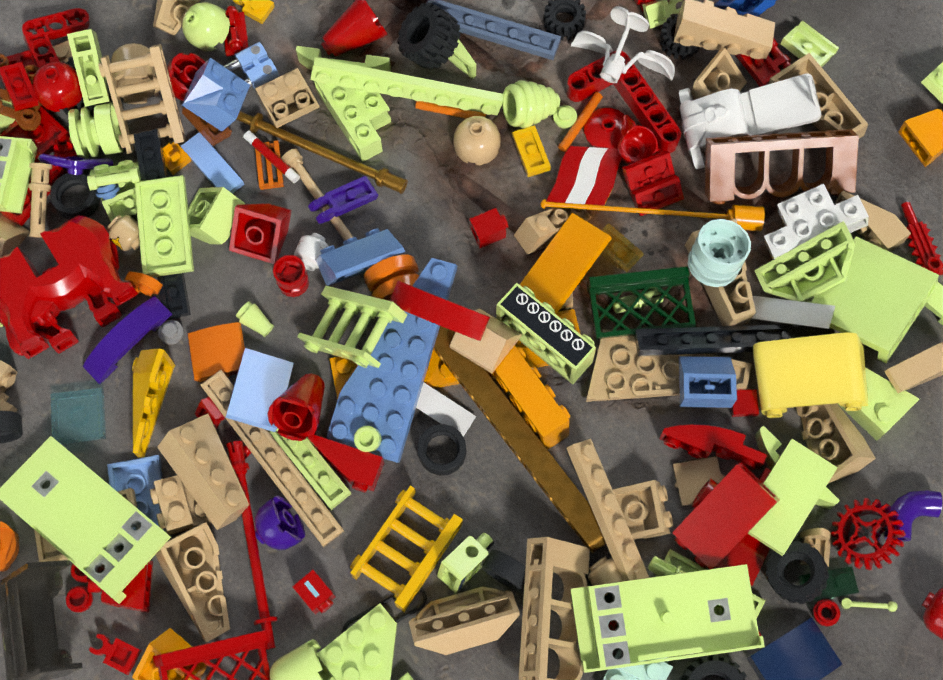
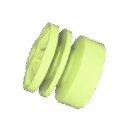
M113 103L95 105L94 117H92L87 107L81 108V114L78 109L69 110V133L78 157L88 159L89 153L92 157H98L99 145L105 155L123 152L118 136L122 133Z

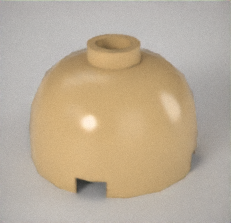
M472 116L464 119L457 126L454 133V149L457 156L463 162L483 165L489 163L497 156L501 136L497 126L490 119L483 116Z

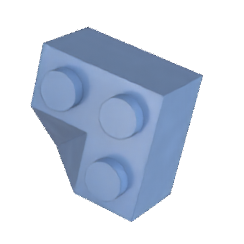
M209 58L196 71L182 106L220 131H223L237 119L250 84L212 58Z

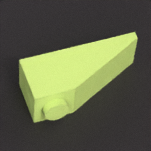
M89 29L67 34L85 107L110 102L106 77L102 78L98 63H101L102 54L96 32Z

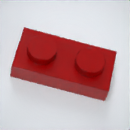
M19 62L0 67V78L14 110L19 111L39 106L38 99L23 63Z

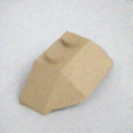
M479 587L431 601L419 612L416 618H412L409 621L415 646L448 655L498 640L520 616L513 592Z

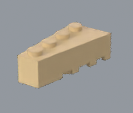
M684 0L677 17L674 42L680 43L683 46L703 47L710 51L720 50L722 47H725L731 55L741 54L754 59H766L772 49L775 22L748 13L741 16L738 15L736 9L730 7L720 9L714 7V2L704 0L703 3L695 0Z
M810 53L770 78L769 84L799 75L811 74L821 110V118L811 124L820 131L852 129L859 135V139L864 136L868 123Z
M209 414L176 427L166 434L157 448L216 530L237 520L249 506V503Z

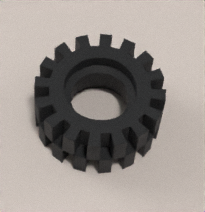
M549 0L544 12V28H547L546 32L561 36L562 41L564 37H567L568 41L571 40L572 35L575 38L578 32L583 31L586 10H584V4L580 5L581 0ZM565 12L571 14L574 19L571 22L563 23L556 19V15Z
M674 14L673 19L669 17L663 24L660 34V45H662L663 52L668 50L667 55L669 57L673 53L675 54L674 59H678L680 55L682 60H684L687 54L691 58L694 53L696 54L699 51L700 47L683 46L680 43L674 42L673 33L676 29L678 14Z

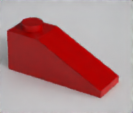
M317 435L308 436V440L315 449L350 484H353V489L364 493L367 492V489L375 490L384 465L383 457L363 452L357 448Z

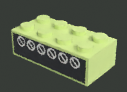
M516 283L496 305V319L520 332L522 336L519 341L571 384H574L592 364L596 351L594 341L589 336L581 335L574 330V325L568 319L558 317L555 314V310L548 303H541L536 299L534 292L528 287H521Z

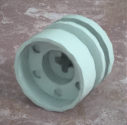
M725 219L711 220L703 225L688 255V267L691 274L699 282L712 287L727 286L733 282L751 251V241L748 233L737 223Z

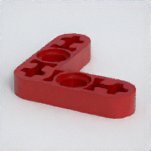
M74 8L28 20L23 24V38L38 69L48 61L60 62L50 40L65 37L67 34L84 31L89 28V14L86 10ZM75 18H79L82 22H78ZM57 22L62 24L63 27L55 30L50 28V25ZM30 30H34L37 34H33ZM39 47H45L48 49V52L38 54L35 50Z

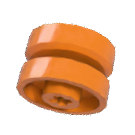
M402 254L389 257L374 264L363 276L368 290L373 292L371 297L390 301L398 280L413 286L420 275L417 274L419 269L415 258L411 255Z

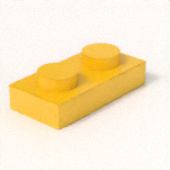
M535 125L512 132V137L527 177L550 171L551 166Z

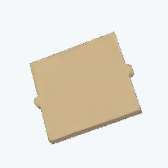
M717 456L672 465L676 479L674 486L678 488L682 506L692 505L699 491L710 478L718 484L724 478V475L720 472Z

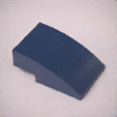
M812 617L747 657L760 680H821L843 665Z

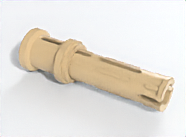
M29 163V167L32 168L31 183L28 184L29 190L32 191L29 237L42 238L40 233L45 231L47 192L51 190L49 170L52 169V165Z

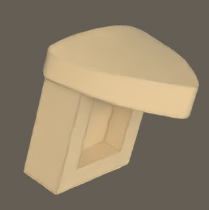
M813 528L800 532L802 543H808L812 548L815 547L824 558L827 567H829L830 544L832 543L831 532L824 528ZM800 560L801 565L809 566L806 562Z

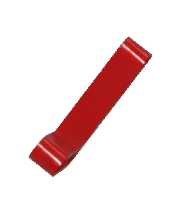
M621 51L620 56L625 59L624 63L626 65L631 59L625 52ZM605 56L569 76L566 95L571 101H583L594 95L595 92H600L614 85L640 124L653 132L658 142V148L662 151L667 150L670 153L677 149L681 137L679 127L634 64L627 70L626 74H621L617 83H610L603 78L593 76L600 75L604 67ZM626 82H631L634 85H628ZM578 85L582 88L576 89L573 86ZM639 100H644L647 103H640ZM656 118L659 119L660 122H654L651 119ZM664 137H671L673 140L668 141Z

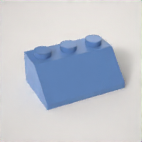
M379 228L365 233L366 237L357 240V237L345 240L342 247L335 249L334 245L320 250L321 255L315 260L326 286H330L366 272L374 264L389 257L401 255L405 250L388 229L380 232Z

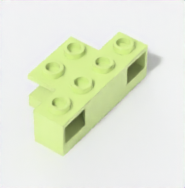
M314 81L317 93L361 162L383 151L381 138L376 130L389 124L391 117L387 113L390 109L380 93Z

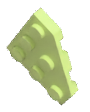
M379 603L318 652L317 657L335 680H391L397 623Z

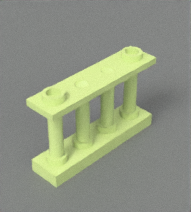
M325 286L321 294L329 300V307L312 336L299 333L297 337L305 343L304 347L313 353L322 351L352 360L364 368H367L368 365L379 368L381 363L371 356L388 323L392 321L403 323L408 314L392 301ZM344 308L345 311L329 340L322 339L337 311ZM362 313L346 344H338L354 314ZM375 316L379 317L362 350L355 349L369 321L374 319Z

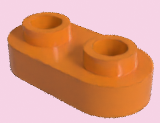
M128 271L123 280L124 282H130L138 294L142 292L147 296L152 294L158 295L163 286L159 281L146 274Z

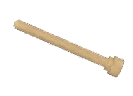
M291 149L286 152L281 159L300 176V179L314 199L324 196L304 168L303 157L299 151ZM328 204L322 208L323 211L330 209ZM334 216L330 220L344 241L353 238L339 216Z

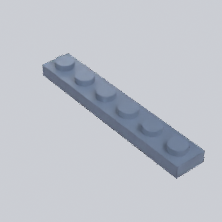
M428 0L427 4L437 5L456 18L457 24L460 25L459 32L554 61L561 42V36L442 0Z

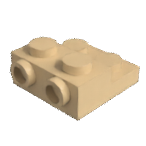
M178 475L153 481L154 489H150V495L153 505L158 504L160 513L156 514L158 525L161 529L165 528L168 535L187 531L204 522H207L208 525L212 524Z
M652 480L613 489L634 540L670 534L669 527H673V518L670 511L666 512L664 501H668V494L664 485L661 486L660 482Z

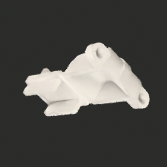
M803 74L754 88L742 94L738 89L731 88L693 100L689 88L679 90L683 136L686 139L688 152L692 156L696 170L705 167L704 152H706V138L773 134L813 123L821 118L819 101L811 74Z

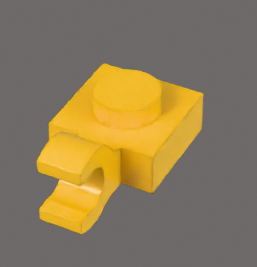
M233 0L236 4L243 6L242 12L246 16L261 24L264 23L275 7L274 2L271 0Z

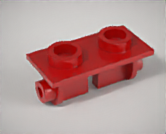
M228 6L225 11V15L230 21L229 32L224 41L226 57L233 56L249 47L244 12H238L234 6Z

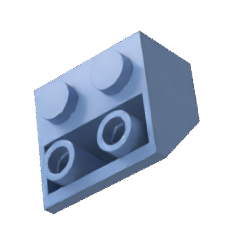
M679 356L680 407L732 408L737 400L736 373L731 357Z

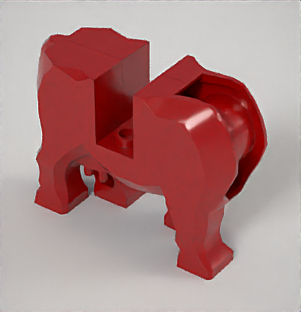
M76 216L56 229L40 233L59 264L56 267L46 269L42 275H39L34 265L18 246L10 254L0 257V323L5 327L10 348L16 354L30 359L50 347L47 341L57 353H62L77 344L79 340L71 330L57 325L56 317L60 311L72 309L85 300L88 302L89 310L94 314L96 321L101 327H105L122 316L117 306L138 295V292L130 282L121 281L118 273L119 258L117 246L110 241L109 233L105 227L93 219ZM110 298L113 299L115 304L111 303Z

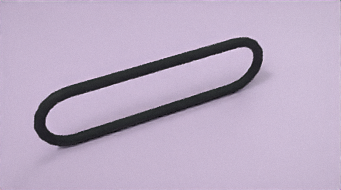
M422 587L419 590L423 595L422 603L413 610L395 619L394 621L396 623L421 610L425 606L427 602V595ZM395 594L379 603H381V605L386 604L387 602L394 599ZM378 604L349 619L344 624L342 633L347 630L350 623L366 615Z

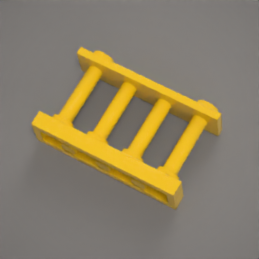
M411 485L407 491L402 490L395 500L397 506L363 555L358 554L350 566L352 569L350 572L351 576L355 580L363 573L395 594V606L403 612L406 611L463 526V519L454 514L451 519H443L414 500L413 497L416 493L415 488ZM406 508H409L439 528L438 531L441 534L436 541H429L398 520ZM391 529L424 550L426 556L421 563L418 561L414 563L383 542ZM376 551L409 571L411 578L406 585H399L368 564Z

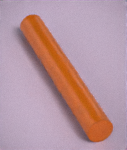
M599 92L594 93L576 122L559 144L558 148L562 152L567 151L602 100L603 96Z
M416 101L415 108L465 119L472 116H483L486 118V114L479 111L462 110L450 106Z

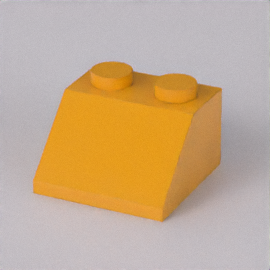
M169 628L149 643L132 678L134 680H160L158 667H155L153 656L192 646ZM203 662L198 663L192 674L201 679L207 665ZM191 665L184 666L183 668L188 671ZM176 668L167 670L168 680H182L185 675Z

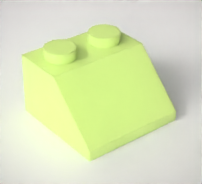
M224 187L199 188L188 207L190 235L208 244L222 245L231 234L230 230L233 225L235 206L245 205V203Z

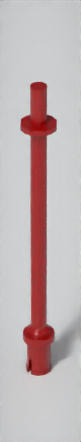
M233 441V445L231 442L226 444L229 460L249 503V506L242 513V520L260 619L255 620L253 623L254 626L261 625L262 631L266 630L268 641H265L266 650L276 648L272 623L278 621V618L270 616L245 475L248 472L247 470L250 469L249 463H246L243 441Z

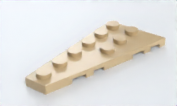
M603 329L602 332H610V330ZM634 336L601 339L586 402L680 395L679 356H720L712 354L638 356ZM731 359L736 373L737 390H746L752 364Z

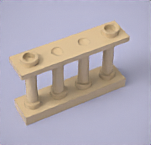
M161 44L151 46L149 48L150 52L146 56L110 63L109 55H105L101 58V63H98L102 78L106 77L122 133L118 135L122 149L126 148L127 154L134 151L133 144L135 143L134 134H130L127 120L158 113L167 114L169 124H166V127L157 128L160 132V137L169 136V138L174 139L175 144L184 142L186 139ZM147 65L155 68L157 76L153 77V80L117 87L114 72ZM153 89L161 91L163 100H160V103L124 111L120 99L121 96Z

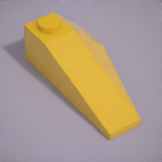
M160 348L141 350L139 357L135 358L132 365L133 453L138 458L145 457L175 367L174 362L166 351Z

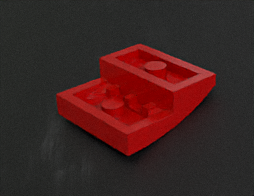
M667 150L622 167L636 208L660 209L684 199L680 179L675 175L670 152ZM638 213L639 216L645 215V213Z

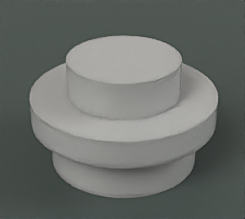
M168 320L159 327L158 335L163 343L173 345L183 338L184 329L179 322Z

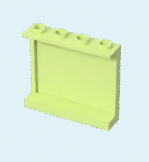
M856 236L846 280L820 293L813 299L807 300V302L835 306L830 328L840 333H856L862 344L878 351L877 359L887 364L936 289L939 275Z

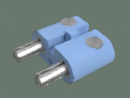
M260 42L234 54L236 59L224 65L229 71L241 67L247 76V79L244 81L249 83L250 87L252 86L254 90L279 77L275 65L269 59L267 52Z

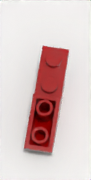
M690 424L667 427L663 429L659 438L664 441L666 446L673 449H678L679 447L687 450L688 454L694 458H708L711 452L715 451L718 457L726 460L732 458L750 470H755V468L759 470L767 457V454L743 445L746 435L716 426Z

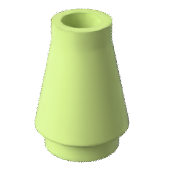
M249 301L236 314V317L240 319L239 323L260 333L263 337H266L274 327L259 307Z

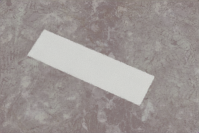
M752 296L756 313L751 319L829 329L835 306Z
M423 382L416 408L441 424L453 426L464 436L476 416Z

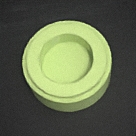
M363 426L356 431L354 443L363 452H373L381 444V434L372 426Z

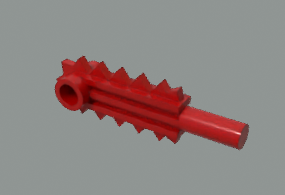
M910 202L901 204L908 223L907 229L911 233L907 238L911 240L908 246L914 248L912 255L918 257L915 263L938 275H943V263L939 259L941 255L935 252L937 246L931 243L934 238L928 236L930 229L922 221L918 223Z

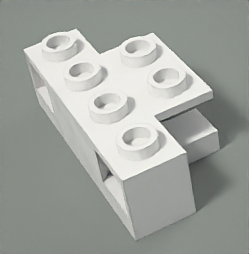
M822 184L777 204L779 208L778 213L785 227L765 235L764 239L768 251L774 260L842 221L846 223L850 233L868 226L869 216L858 195L834 205L825 185Z

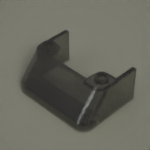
M69 560L26 563L0 581V622L7 680H50L67 676L83 668L82 662L72 663L71 655L65 649H59L53 598L62 589L63 580L59 572L70 566Z

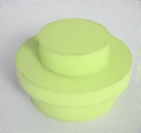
M562 105L553 114V120L557 126L566 129L576 122L577 113L571 106Z

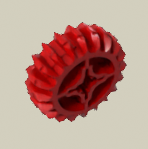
M864 498L863 505L857 499L854 500V508H851L848 504L844 505L847 512L845 514L837 512V516L841 521L832 522V525L838 528V530L831 532L832 537L838 538L832 543L835 548H840L837 554L840 557L846 556L845 562L847 564L854 562V566L857 569H860L864 564L865 569L872 570L873 563L878 569H881L883 566L882 560L891 564L892 560L888 556L891 553L897 557L900 555L895 547L904 546V543L898 538L906 535L903 530L899 529L904 525L902 520H896L899 514L895 510L890 511L891 506L887 503L881 506L879 499H875L872 505L869 498ZM873 514L881 518L879 520L874 519L871 522H864L860 517ZM852 523H854L856 530L850 537L851 540L848 541V532ZM862 526L871 531V538L874 540V543L865 537L866 535L863 534L865 531ZM888 526V537L885 544L882 545L880 536L886 531L885 527ZM864 546H872L875 552L861 554L854 550L858 547L861 549Z

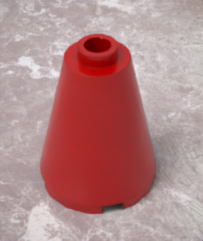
M355 0L322 36L324 42L321 45L328 55L333 53L336 57L384 38L388 33L380 24L366 0Z
M305 374L272 402L267 414L271 426L274 424L279 429L277 433L285 438L296 441L305 440L306 437L315 434L319 425L325 383L322 378L316 374Z

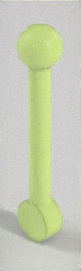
M844 598L840 603L843 609L866 607L888 609L891 612H895L898 608L894 601H890L887 604L851 601L849 598Z

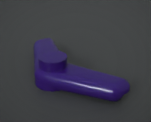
M40 154L38 158L41 163L68 168V173L73 175L83 174V169H94L95 166L107 164L109 167L113 166V161L110 158L85 159L74 156L64 158L49 154Z

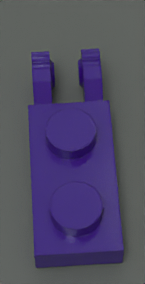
M363 176L325 193L324 196L310 202L308 208L314 212L328 204L330 209L325 210L316 217L317 222L322 224L330 221L334 216L338 217L376 200L378 193L368 178Z

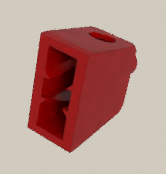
M150 560L124 588L122 592L127 596L120 604L90 578L88 580V591L90 593H101V602L106 605L149 612L153 561Z

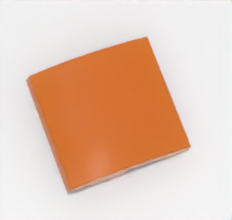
M241 323L222 324L188 333L195 381H206L219 370H222L226 377L238 373L245 350Z

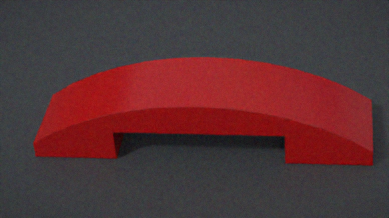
M399 280L390 301L394 302L405 312L478 341H481L490 319L489 316Z

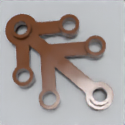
M0 54V62H2L0 67L9 65L8 58ZM27 65L25 70L31 84H33L38 68L35 65ZM0 89V99L11 102L6 90ZM0 100V114L16 119L17 124L23 130L33 131L40 125L41 115L38 112L41 107L40 103L39 106L15 111L14 108L4 106Z

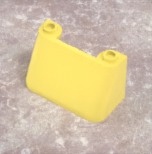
M847 332L764 341L753 345L761 412L763 415H767L768 418H780L783 416L782 413L787 412V408L839 403L847 411H858L862 409V406H868L864 348L856 333Z

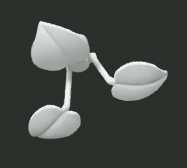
M620 6L614 7L611 11L612 20L617 24L626 26L615 54L610 56V53L613 52L611 46L606 44L604 38L589 31L578 32L571 44V47L584 48L605 54L604 67L600 76L610 83H617L621 74H626L627 70L637 60L643 66L665 75L670 81L673 80L675 74V67L672 61L665 55L652 50H647L645 53L638 52L625 65V59L620 56L630 28L639 32H645L649 28V22L643 16L629 12Z

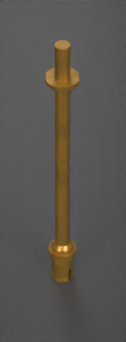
M239 111L236 120L250 125V131L254 134L258 130H262L373 178L379 187L385 186L400 194H403L407 187L408 180L389 173L388 169H373L281 128H276L274 125L264 122L263 114L257 113L253 117Z

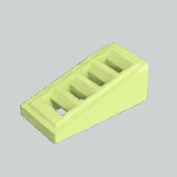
M458 39L457 42L459 44L454 49L452 57L450 56L448 60L470 78L474 79L476 77V63Z

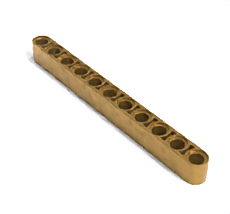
M440 326L433 350L586 547L590 548L591 553H595L606 542L588 501L485 369L450 348L455 332Z

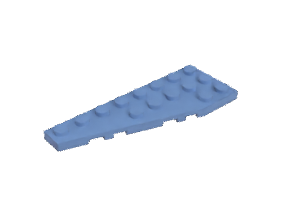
M431 258L413 286L448 300L458 266ZM405 312L408 315L403 323L395 321L388 323L371 356L381 363L380 367L376 368L368 365L367 368L358 365L340 391L326 439L357 448L354 443L356 431L363 426H372L380 432L381 444L375 451L369 453L396 463H400L440 328L439 325L408 312Z

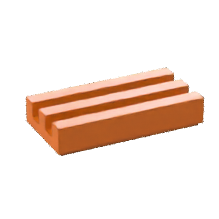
M278 140L271 144L264 142L268 148L275 150V154L281 158ZM255 149L260 190L284 187L283 173L277 169L278 182H274L272 163L267 159L268 183L265 184L262 154Z

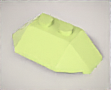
M842 221L754 271L764 292L787 300L805 302L846 280L855 241L846 223Z

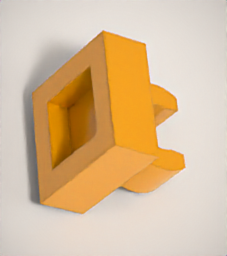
M169 143L162 148L165 166L172 175L192 161L190 156L177 143Z

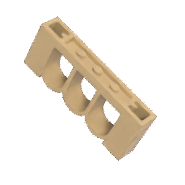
M550 537L527 539L519 680L581 679L583 672L580 652L577 647L578 639L570 589L587 587L585 575L589 574L590 548ZM553 572L561 577L564 584V594L561 601L551 599ZM551 610L557 612L562 622V631L558 640L549 638ZM548 648L553 649L558 654L560 660L559 673L555 679L547 678Z

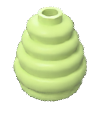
M519 80L514 84L508 85L503 92V113L509 125L514 127L528 128L536 125L541 120L548 118L549 115H553L560 106V97L552 88L534 82Z

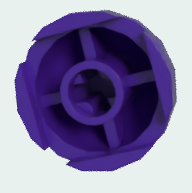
M275 496L259 508L255 517V535L258 541L276 550L291 548L300 543L305 537V530L300 517L296 514L293 518L288 510L292 506L283 497Z

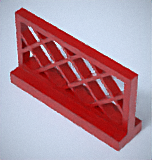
M266 630L153 656L155 667H158L160 680H168L167 670L175 668L185 674L182 680H188V678L201 680L192 674L196 665L200 662L211 668L204 680H210L215 671L227 678L226 680H237L234 676L241 665L252 672L248 680H254L256 675L263 680H270V668L265 647V641H268ZM258 649L260 660L254 668L245 662L244 659L250 650ZM243 652L240 658L235 655L237 653ZM225 656H229L237 662L230 674L218 667ZM217 659L214 664L209 660ZM191 665L188 671L183 668L184 666Z

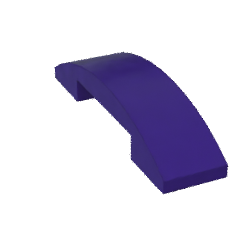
M156 296L147 300L107 333L88 356L83 367L98 384H101L118 368L116 363L150 330L156 331L172 313Z

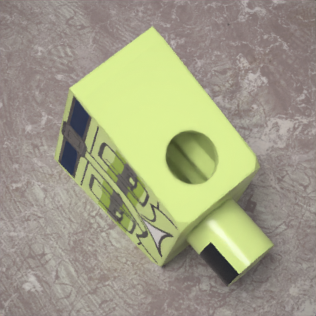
M482 533L476 540L472 536H468L441 562L437 577L457 594L483 566L489 556L488 550L494 545L492 538L486 533Z

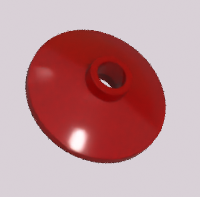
M601 108L594 111L584 124V135L588 143L595 148L618 149V144L622 138L621 129L624 114L613 108ZM604 124H610L612 127L606 128Z

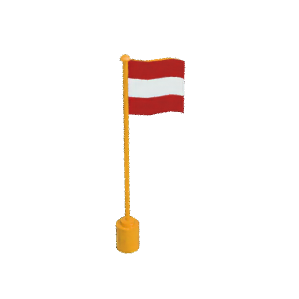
M570 146L567 149L560 164L556 183L547 200L544 199L540 203L543 209L545 207L726 220L737 219L738 225L744 230L762 231L765 218L764 207L733 205L731 210H727V214L605 206L613 190L622 157L618 149Z

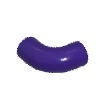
M928 490L911 491L895 500L890 511L895 510L899 514L896 520H902L904 523L899 529L906 533L904 537L898 538L899 540L911 541L912 523L916 518L920 516L938 518L942 510V495L940 492ZM888 526L885 527L886 531H884L885 539L888 537Z

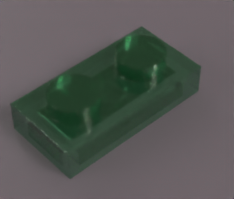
M853 567L828 570L829 580L827 579L826 589H823L822 594L811 602L859 593ZM810 574L799 576L800 585L808 581Z

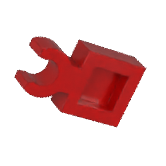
M97 634L96 637L103 641V646L98 650L90 647L89 651L98 656L106 655L103 663L129 675L142 650L118 638L111 644L107 636Z

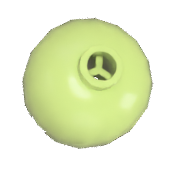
M208 2L196 3L191 6L182 22L183 34L188 42L205 52L215 50L214 46L218 43L222 44L228 35L230 26L225 10Z

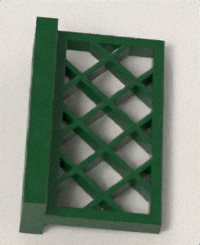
M689 267L589 277L586 286L590 297L595 338L605 339L634 335L636 329L696 327L688 280L690 276ZM683 285L684 296L680 302L668 294L672 286ZM648 289H655L662 294L656 304H653L643 296ZM630 291L638 297L631 307L618 299L623 292ZM605 294L613 301L604 310L597 304L596 295ZM664 297L676 305L670 315L657 307ZM639 300H642L652 308L645 318L633 310ZM615 302L627 311L620 321L608 313ZM678 308L687 313L688 323H678L672 318V315ZM654 310L666 319L661 326H654L647 321ZM629 313L641 321L636 329H629L622 323ZM604 316L617 324L610 332H601L600 321ZM643 324H645L646 326H648V327H645V328H641V326H642Z

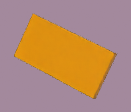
M571 213L519 285L531 289L536 299L541 303H548L555 310V314H557L612 238L576 214Z

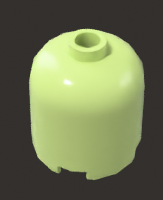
M314 639L277 659L273 663L269 675L270 680L335 679L317 657V650L321 649V646Z

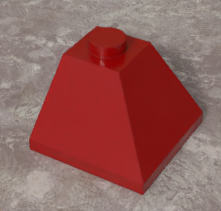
M269 203L236 205L229 251L275 264L288 233L292 210Z

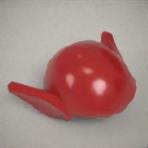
M628 115L623 116L622 138L618 144V151L625 162L632 164L662 152L658 148L657 139L652 131L645 126L636 125Z

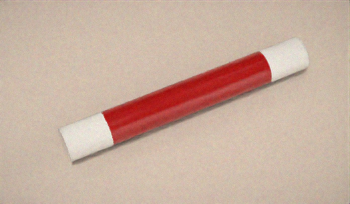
M247 131L244 134L243 138L291 182L296 183L299 180L300 176L251 131Z

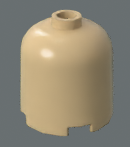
M135 43L122 45L113 53L111 63L146 56L150 49ZM150 65L114 72L117 87L153 80V77L157 76L155 68L150 67ZM153 89L121 96V98L127 104L147 103V98L157 97L160 91Z

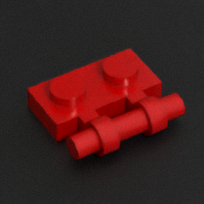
M774 38L772 49L769 52L774 57V61L769 55L766 59H754L741 54L735 55L760 87L768 85L770 78L781 72L780 69L784 70L791 65V59L787 54L781 52Z

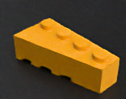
M514 345L492 375L504 393L508 391L511 393L509 399L517 412H524L523 418L534 433L537 432L542 444L549 450L569 436L570 414L563 405L559 406L554 400L556 396L548 384L544 386L540 381L541 375L533 364L529 366L526 362V354L519 345Z

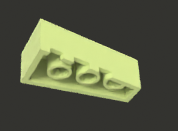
M865 367L868 406H862V409L858 411H847L845 407H840L877 441L919 398L907 391L897 393L890 381Z

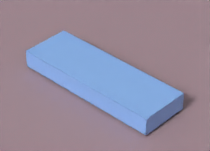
M200 132L181 145V148L190 156L192 162L214 187H224L233 194L244 185L243 180Z

